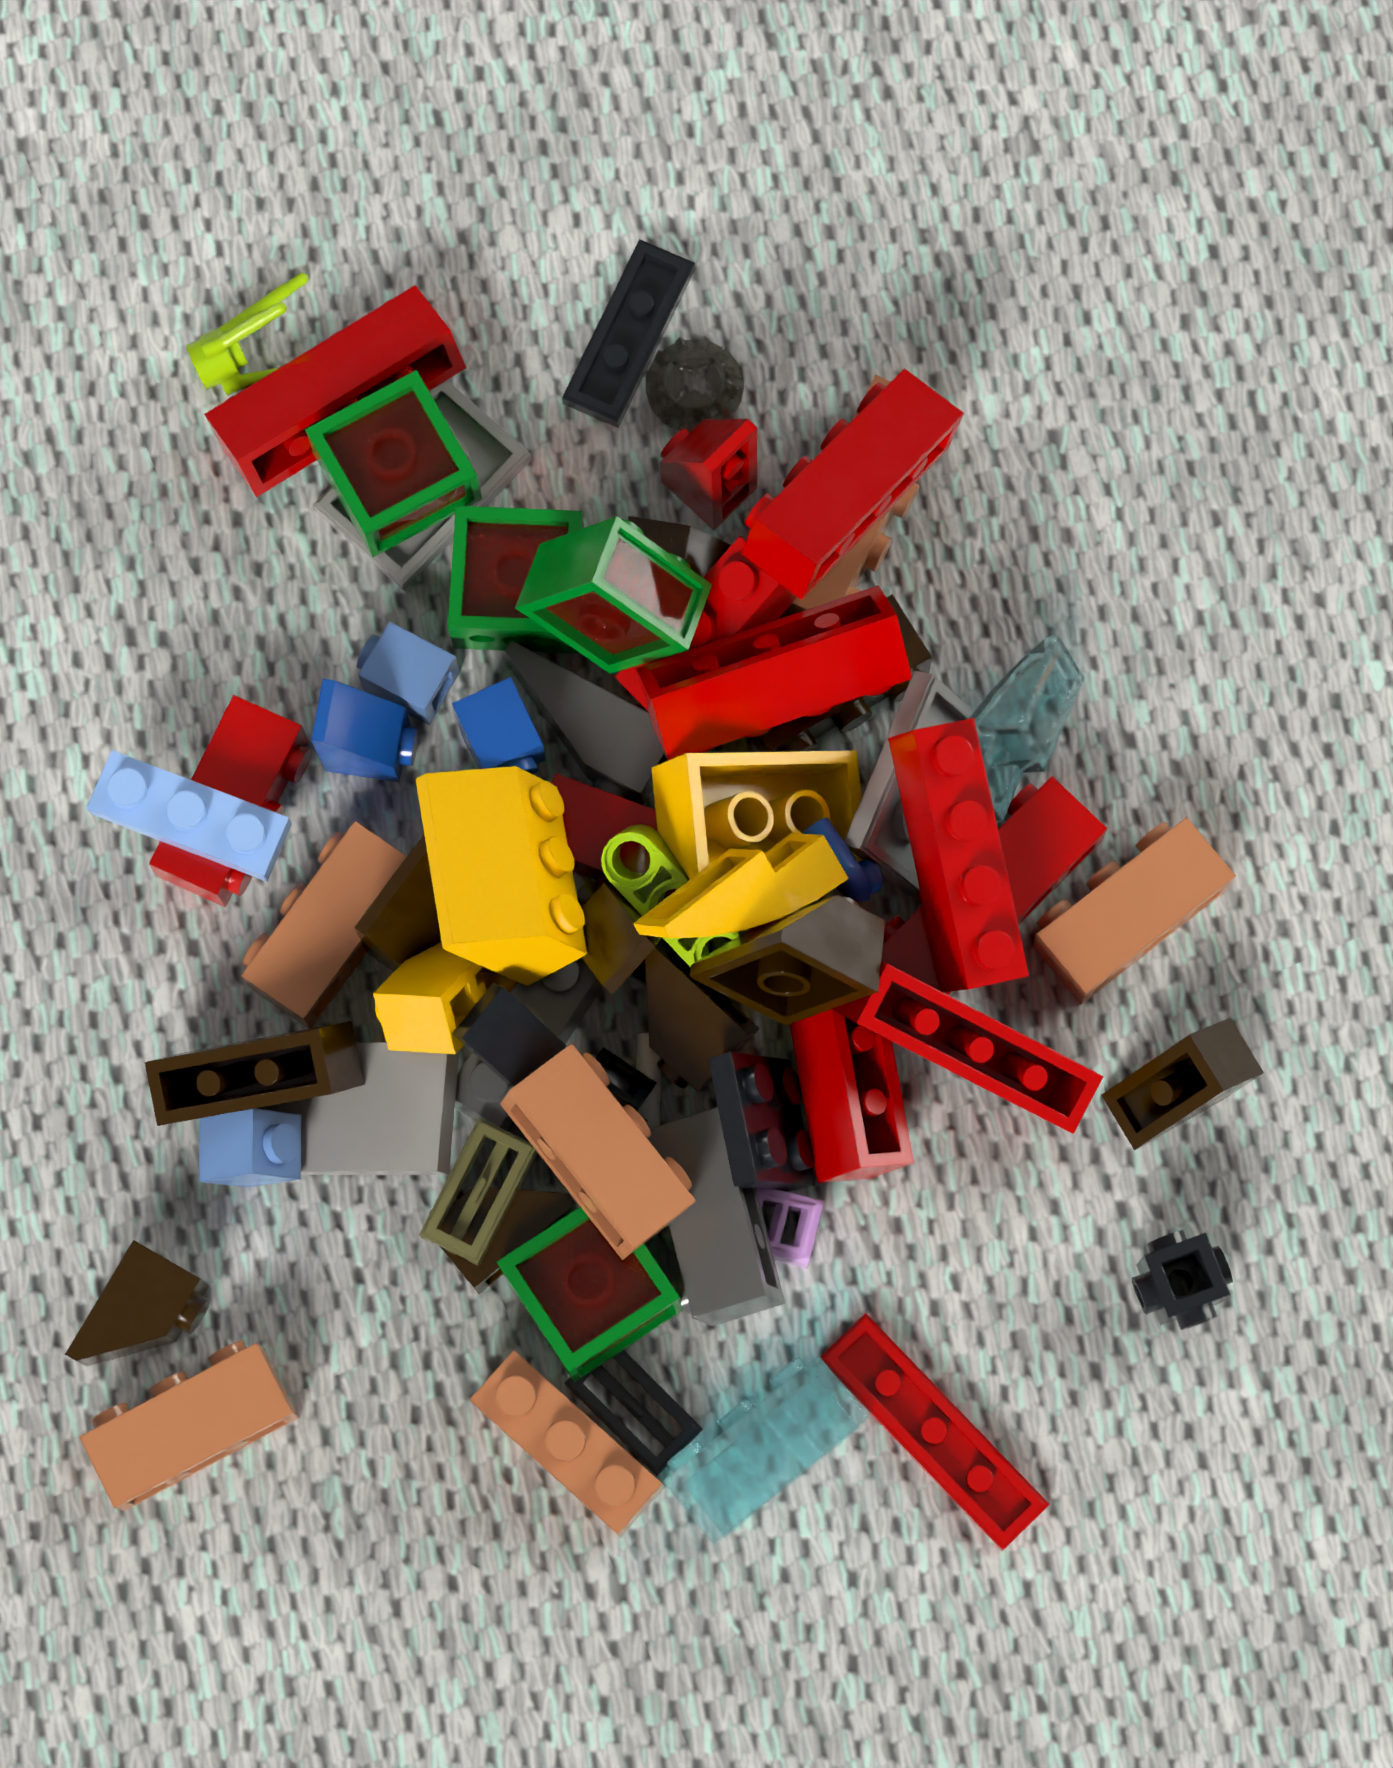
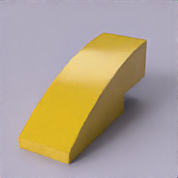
M790 833L765 854L761 850L730 848L639 918L633 925L639 935L664 938L709 937L743 931L780 919L817 901L849 878L824 835Z

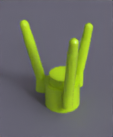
M299 273L219 328L201 335L200 339L186 345L189 357L206 390L221 384L225 394L228 396L251 386L278 369L273 368L240 374L239 368L248 365L249 362L239 341L283 315L287 311V306L282 301L308 282L307 274Z

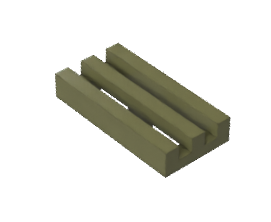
M478 1118L419 1236L480 1267L537 1154L536 1149L530 1142ZM488 1137L497 1143L449 1235L441 1231L440 1228ZM509 1150L517 1151L519 1153L472 1246L463 1242Z

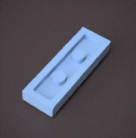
M111 750L86 807L89 813L266 882L292 825L289 817Z

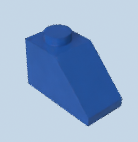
M511 677L452 703L461 736L478 769L517 766L535 775L538 772L536 765L546 761L541 739Z
M322 679L311 741L326 772L400 783L402 766H413L418 746V728L410 727V720L404 706L336 680Z

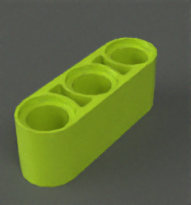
M642 824L629 826L611 838L603 849L601 863L604 874L611 884L642 916L664 900L666 891L678 889L690 880L658 831L650 826ZM624 842H638L647 849L650 855L648 871L636 873L624 866L620 858V849ZM750 929L709 937L662 938L691 968L693 963L709 954L708 945L712 938L722 936L733 940Z

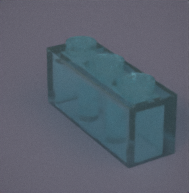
M819 1355L807 1365L800 1356L792 1360L769 1380L776 1390L755 1406L749 1398H746L718 1421L724 1432L704 1448L696 1439L667 1462L666 1465L673 1474L663 1481L665 1486L714 1547L867 1423L869 1417Z

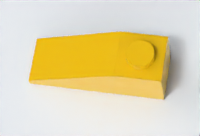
M442 942L404 961L373 993L376 1016L382 1025L388 1050L456 1054L464 1044L452 1033L492 983L503 986L510 993L517 981L444 950Z

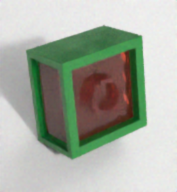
M417 370L305 429L315 458L372 558L454 515L455 506H470L482 500L477 474Z
M455 506L448 612V631L454 649L505 651L512 640L533 652L579 653L515 609L539 545L584 528L582 511ZM575 600L573 609L575 614L581 618V603Z
M615 516L541 543L515 609L609 674L688 650L712 584L692 571L691 566L686 560L677 555L667 553L645 537L641 528L636 524Z
M581 1207L497 1261L505 1279L574 1383L683 1311L679 1295L645 1244L622 1260Z

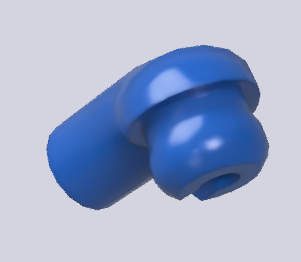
M827 817L815 822L802 833L825 836L849 878L836 887L843 897L851 898L856 902H865L870 899L871 894L882 888L883 874L878 865L867 859L858 862Z

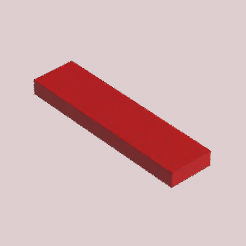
M866 1313L819 1357L818 1360L1001 1551L1050 1505Z

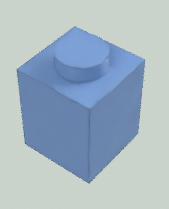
M390 621L381 637L373 634L367 640L356 665L357 668L361 669L358 676L365 692L404 706L407 714L429 726L460 674L455 655Z
M248 1109L200 1118L199 1182L238 1187H255L301 1180V1115L262 1109Z

